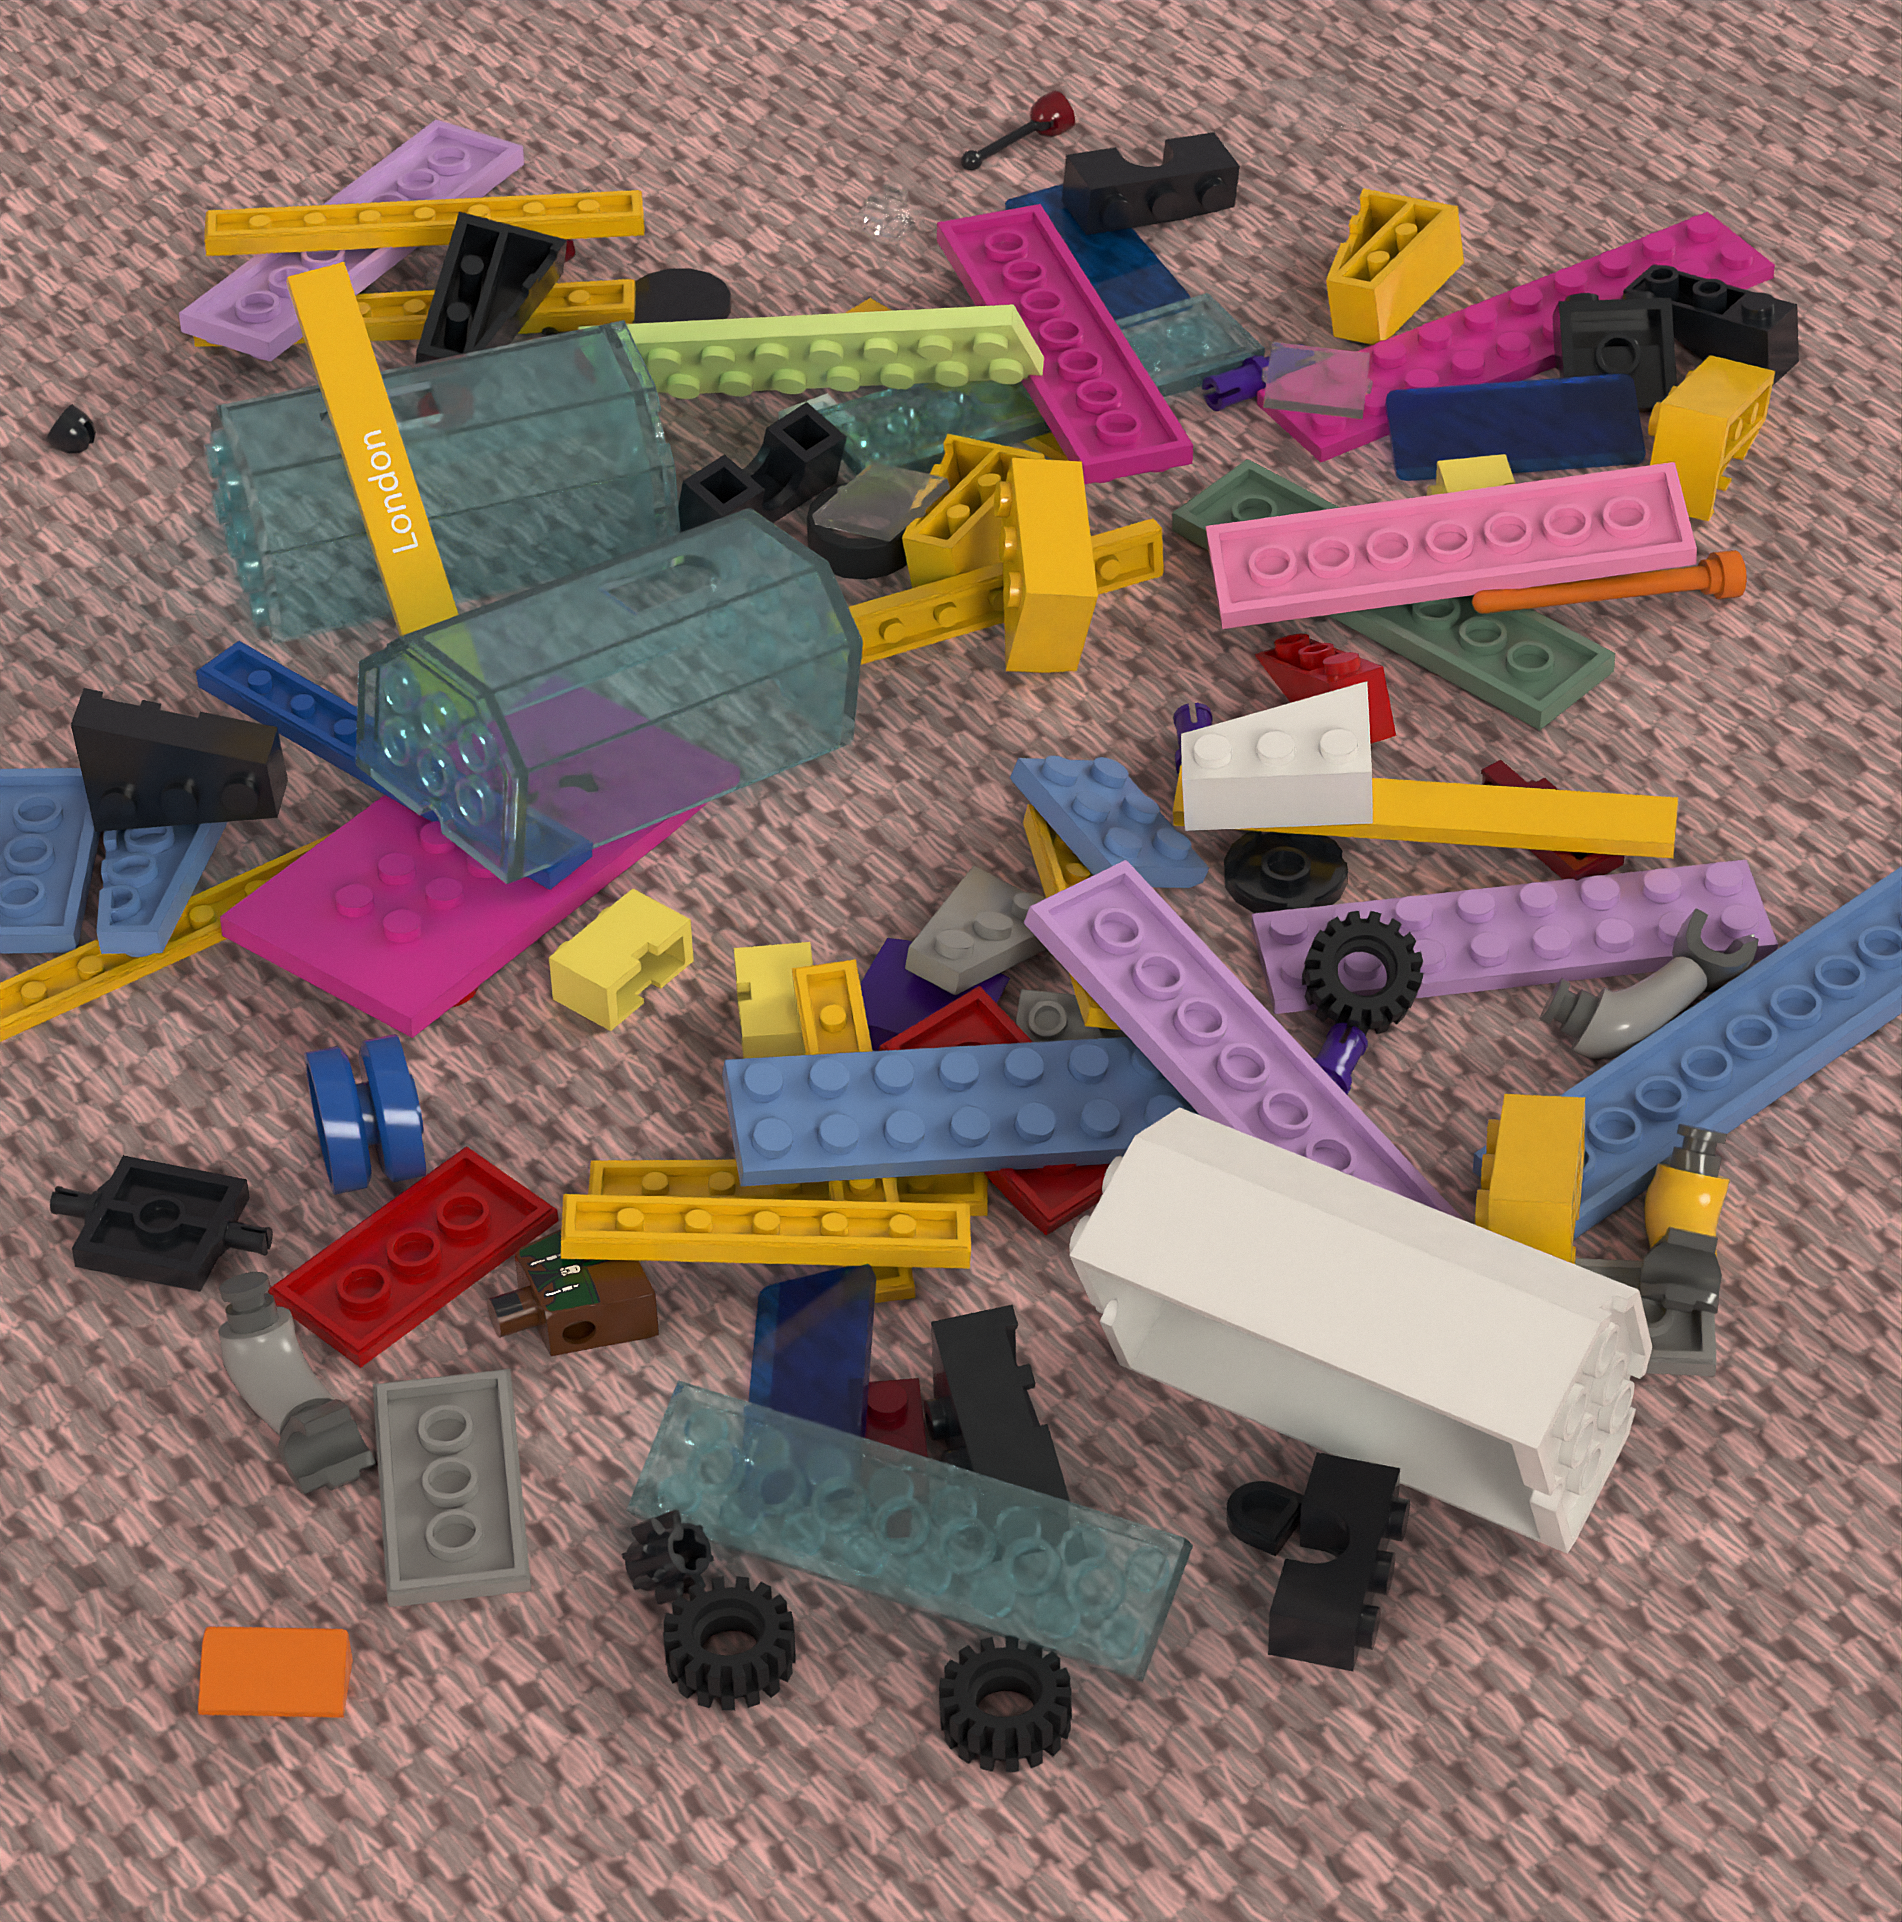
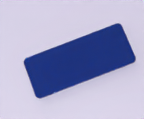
M1063 184L1011 198L1005 202V210L1041 204L1118 327L1180 310L1190 305V295L1133 228L1085 235L1062 202Z
M1627 374L1393 390L1386 396L1385 410L1396 477L1403 481L1436 479L1437 461L1506 454L1512 473L1634 465L1642 463L1646 455L1634 381Z
M869 1264L841 1267L770 1284L764 1287L758 1295L739 1508L748 1518L765 1519L854 1498L861 1490L876 1292V1275Z

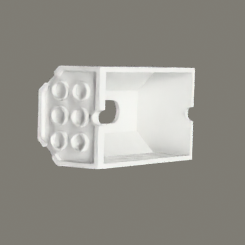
M1180 1107L1134 1136L1124 1157L1117 1156L1109 1165L1102 1184L1103 1195L1092 1215H1085L1080 1219L1073 1231L1069 1246V1256L1091 1304L1096 1306L1097 1312L1103 1314L1100 1324L1119 1365L1334 1456L1400 1468V1483L1559 1551L1569 1552L1577 1540L1629 1436L1636 1410L1630 1407L1635 1388L1634 1382L1629 1380L1630 1376L1639 1379L1644 1376L1651 1355L1652 1344L1638 1289Z

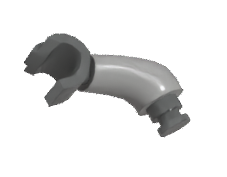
M1695 908L1681 925L1672 950L1673 960L1658 971L1626 989L1613 992L1604 987L1598 996L1583 989L1578 994L1569 991L1570 982L1561 978L1543 1008L1540 1021L1549 1025L1555 1019L1562 1023L1560 1031L1575 1038L1571 1050L1589 1059L1616 1058L1675 1019L1700 994L1716 991L1742 974L1755 957L1759 939L1755 938L1754 934L1736 938L1724 953L1712 950L1703 943L1701 938V931L1708 914Z
M248 1272L234 1276L223 1282L219 1287L222 1300L230 1303L225 1309L228 1320L220 1326L218 1334L221 1342L223 1365L231 1381L251 1409L281 1437L278 1450L282 1462L300 1493L307 1494L324 1486L329 1490H335L357 1481L360 1477V1472L377 1466L378 1463L363 1441L356 1422L351 1418L349 1407L341 1400L334 1399L310 1368L299 1346L290 1310L284 1307H276L273 1295L266 1294L271 1287L268 1275L263 1272Z

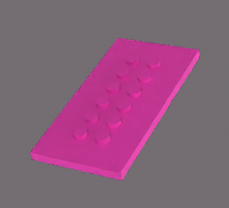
M548 673L440 753V755L498 788L503 785L509 791L524 792L534 787L535 795L525 803L590 839L593 856L549 890L504 864V859L483 846L475 847L457 837V832L439 821L431 822L390 797L383 795L221 915L222 936L413 1038L675 832L736 779V764ZM588 771V775L593 780L595 788L583 790L574 784L557 785L554 778L560 772Z

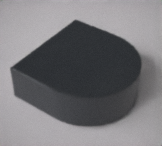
M1269 1481L1246 1483L1233 1491L1228 1499L1226 1516L1228 1528L1240 1541L1276 1557L1301 1522V1504L1304 1495Z

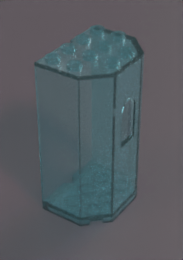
M624 320L380 371L455 604L682 554L676 470L670 443L665 444L663 428L657 414L661 411L656 386ZM319 384L215 406L210 418L212 430L209 432L210 443L204 445L210 476L212 479L217 478V489L211 490V498L218 524H223L224 536L230 557H242L236 559L237 573L243 593L254 591V593L248 594L255 627L267 626L273 644L394 618Z
M747 508L400 636L386 644V648L370 654L359 661L356 766L418 815L433 810L440 821L443 835L503 882L509 884L852 743L854 739L863 640L829 562L753 509Z

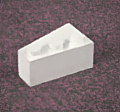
M1367 681L1181 734L1185 831L1373 824L1372 761Z

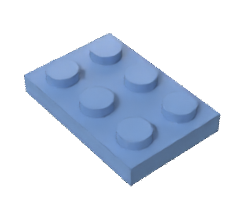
M1054 755L1048 756L1046 759L1018 758L1010 779L1092 875L1127 860L1151 887L1190 888L1203 883L1209 870L1207 864L1192 849L1190 840L1177 832L1161 814L1158 804L1147 797L1130 779L1128 771L1123 765L1104 757L1096 758L1094 761L1068 760Z

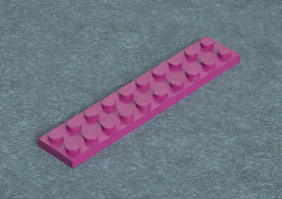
M1707 211L1522 286L1515 287L1512 290L1477 304L1470 305L1467 308L1432 322H1427L1402 334L1332 360L1329 363L1294 377L1287 378L1276 383L1271 388L1261 389L1257 391V405L1321 463L1556 367L1552 314L1558 302L1565 301V298L1570 295L1593 293L1599 296V300L1621 299V296L1624 295L1623 290L1653 264L1672 266L1684 273L1706 279H1718L1727 285L1746 290L1773 279L1775 264Z

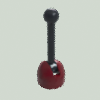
M1056 90L1040 97L1031 107L1030 122L979 151H966L961 158L963 168L967 170L980 168L983 160L1034 131L1042 136L1054 137L1072 129L1075 126L1076 120L1071 104L1062 93Z

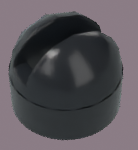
M71 404L52 426L46 441L60 451L69 454L80 453L88 448L89 443L93 444L96 430L88 415Z

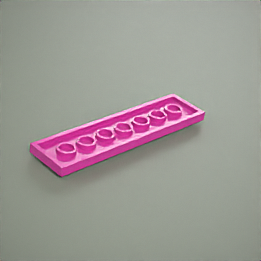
M1041 204L937 222V242L976 306L1014 305L1043 354V375H1029L1027 379H1023L1021 382L1068 460L1082 462L1084 485L1095 482L1107 483L1116 478L1148 472H1164L1169 468L1193 464V443Z

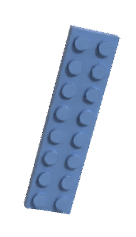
M1129 1037L728 1059L724 1061L722 1072L740 1187L997 1171L1001 1168H1013L1014 1170L1043 1168L1045 1165L1077 1163L1076 1166L1111 1164L1117 1156L1124 1157L1135 1135L1179 1107L1200 1115Z

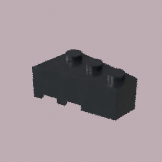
M459 212L416 351L414 385L427 389L440 385H453L471 394L562 276L567 240Z

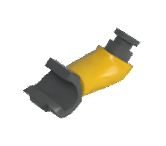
M1679 1124L1677 1134L1684 1136L1682 1147L1674 1146L1670 1165L1657 1164L1656 1173L1646 1193L1644 1207L1645 1229L1651 1249L1643 1257L1638 1290L1640 1291L1641 1298L1662 1302V1308L1689 1314L1693 1309L1716 1314L1718 1313L1719 1290L1722 1273L1717 1260L1716 1246L1718 1238L1716 1237V1230L1730 1179L1719 1176L1722 1157L1715 1155L1717 1143H1726L1727 1134L1702 1127Z

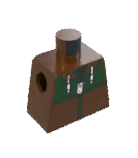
M561 1229L521 1247L514 1255L518 1289L487 1299L490 1319L499 1338L536 1326L550 1356L647 1339L659 1335L656 1293L639 1261L561 1259Z

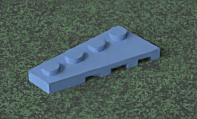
M228 822L104 831L103 842L106 854L101 865L103 889L99 891L96 930L101 954L125 953L131 957H144L153 953H163Z

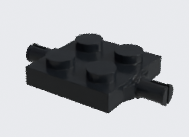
M124 1155L111 1178L100 1186L97 1191L87 1193L57 1186L50 1199V1211L52 1214L85 1219V1225L72 1247L75 1267L201 1292L217 1259L225 1251L233 1248L265 1256L271 1248L273 1231L270 1227L237 1222L250 1198L247 1179Z

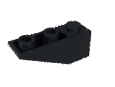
M1656 264L1650 266L1623 290L1624 294L1647 291L1654 293L1655 298H1671L1674 338L1703 361L1711 355L1775 371L1773 385L1799 362L1798 304L1774 298L1768 293H1755L1727 285L1718 279H1706L1678 271L1672 266Z

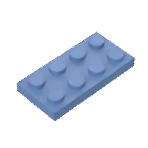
M81 768L0 769V954L67 953L78 948L101 831L95 832Z

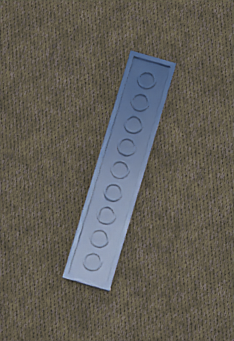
M1902 866L1560 1095L1565 1097H1585V1156L1579 1220H1576L1574 1240L1647 1190L1656 1173L1658 1163L1670 1165L1674 1146L1682 1147L1684 1136L1677 1134L1679 1124L1702 1127L1728 1134L1902 1014ZM1486 1146L1474 1153L1473 1173L1480 1178L1483 1154H1486Z

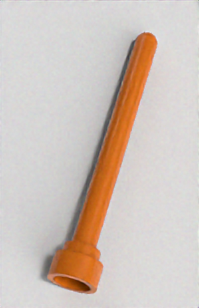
M1737 550L1710 553L1707 559L1700 560L1698 566L1631 573L1521 589L1481 590L1473 596L1472 605L1477 612L1488 614L1701 590L1704 595L1714 594L1716 599L1741 597L1745 592L1747 573L1743 557Z

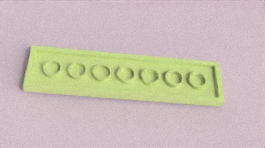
M1014 305L579 326L576 344L577 349L608 390H613L614 395L618 398L645 399L647 392L668 393L676 398L692 399L702 393H725L730 396L742 397L750 395L752 391L777 390L786 394H799L811 388H831L837 391L850 392L857 390L860 386L884 385L893 389H907L914 384L939 383L945 386L959 387L967 384L968 381L993 380L1001 384H1016L1023 379H1027L1029 375L1042 376L1044 356Z

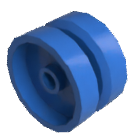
M393 1034L363 1040L359 1049L362 1083L355 1084L348 1056L338 1046L304 1052L306 1075L317 1134L333 1194L336 1195L368 1187L372 1177L368 1145L375 1144L382 1172L393 1183L426 1176V1162L422 1140L424 1128L415 1082L412 1074H409L398 1035Z

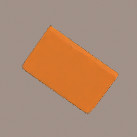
M206 1627L202 1640L198 1714L344 1718L353 1662L349 1633L343 1629Z

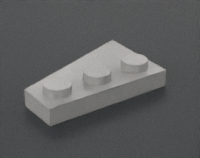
M973 865L909 946L905 969L953 995H957L1047 949L1024 924L1029 907L1046 898L1035 893L1024 892Z

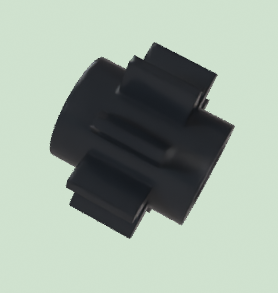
M672 1510L634 1524L630 1528L636 1541L628 1547L627 1552L622 1553V1558L625 1560L626 1570L633 1582L632 1587L635 1590H655L657 1604L662 1605L675 1600L679 1595L683 1596V1593L689 1594V1587L699 1582L703 1588L706 1587L704 1579L700 1574L708 1568L710 1562L714 1561V1556L711 1555V1546L701 1524L696 1526L692 1523H681L679 1510Z

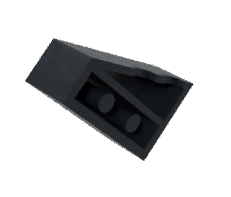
M83 689L71 722V728L95 832L278 818L288 777L277 727L200 712L198 717L160 710L161 703L142 700L139 706L102 698V691Z
M1012 1304L931 1322L934 1398L924 1400V1414L929 1435L932 1441L944 1439L948 1450L942 1451V1464L949 1490L951 1492L963 1490L966 1501L960 1504L966 1538L969 1544L982 1543L989 1565L1072 1547L1071 1501L1048 1424L1040 1425L1027 1391L1035 1388L1036 1385L1030 1364L1018 1366L1016 1363V1329L1018 1328V1322Z

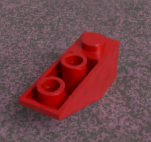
M1292 634L1278 638L1274 641L1275 648L1255 654L1256 658L1290 703L1367 681L1370 743L1396 736L1383 666L1360 658L1358 653L1344 652L1334 648L1332 643H1321L1310 639L1308 634Z

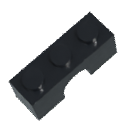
M1214 132L1166 139L1163 163L1160 166L1154 167L1140 166L1127 161L1116 147L1066 155L1062 202L1085 235L1184 220L1235 207L1240 165Z
M808 402L804 403L766 428L760 450L744 469H741L724 454L685 479L682 483L674 527L715 562L835 484L838 479L847 436Z
M1316 1453L1301 1504L1300 1547L1324 1551L1337 1558L1324 1563H1307L1285 1558L1269 1612L1268 1655L1354 1671L1359 1649L1373 1650L1379 1628L1381 1608L1373 1606L1372 1602L1375 1593L1388 1595L1390 1591L1396 1554L1387 1551L1390 1540L1403 1541L1409 1518L1410 1499L1399 1498L1400 1468Z

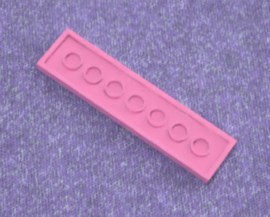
M1675 462L1206 526L1207 546L1222 629L1475 595L1481 590L1521 589L1696 565L1697 547Z

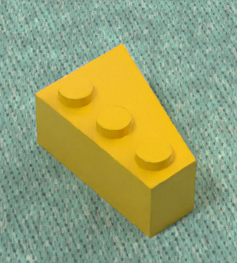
M1362 189L1359 197L1361 207L1357 215H1352L1348 224L1349 237L1346 243L1340 244L1326 278L1334 337L1370 345L1391 338L1464 264L1458 206L1371 189Z
M1710 355L1694 371L1690 370L1685 380L1678 387L1673 386L1669 395L1662 402H1656L1648 424V435L1655 437L1650 465L1675 462L1689 517L1708 522L1712 517L1717 489L1726 491L1731 483L1732 478L1722 476L1731 458L1744 459L1766 420L1775 371Z
M947 434L943 443L945 454L941 464H934L930 472V489L927 495H920L902 536L912 588L1000 563L999 536L1002 527V517H996L994 513L996 483L998 481H1006L1011 458L1045 459L1044 454Z
M1011 458L1006 481H998L994 493V513L996 517H1002V527L999 536L1000 562H1003L1005 670L1031 673L1077 671L1098 599L1082 462Z
M1504 1094L1501 1118L1488 1120L1486 1154H1483L1481 1189L1477 1190L1475 1225L1575 1264L1576 1246H1573L1576 1220H1579L1585 1156V1097Z

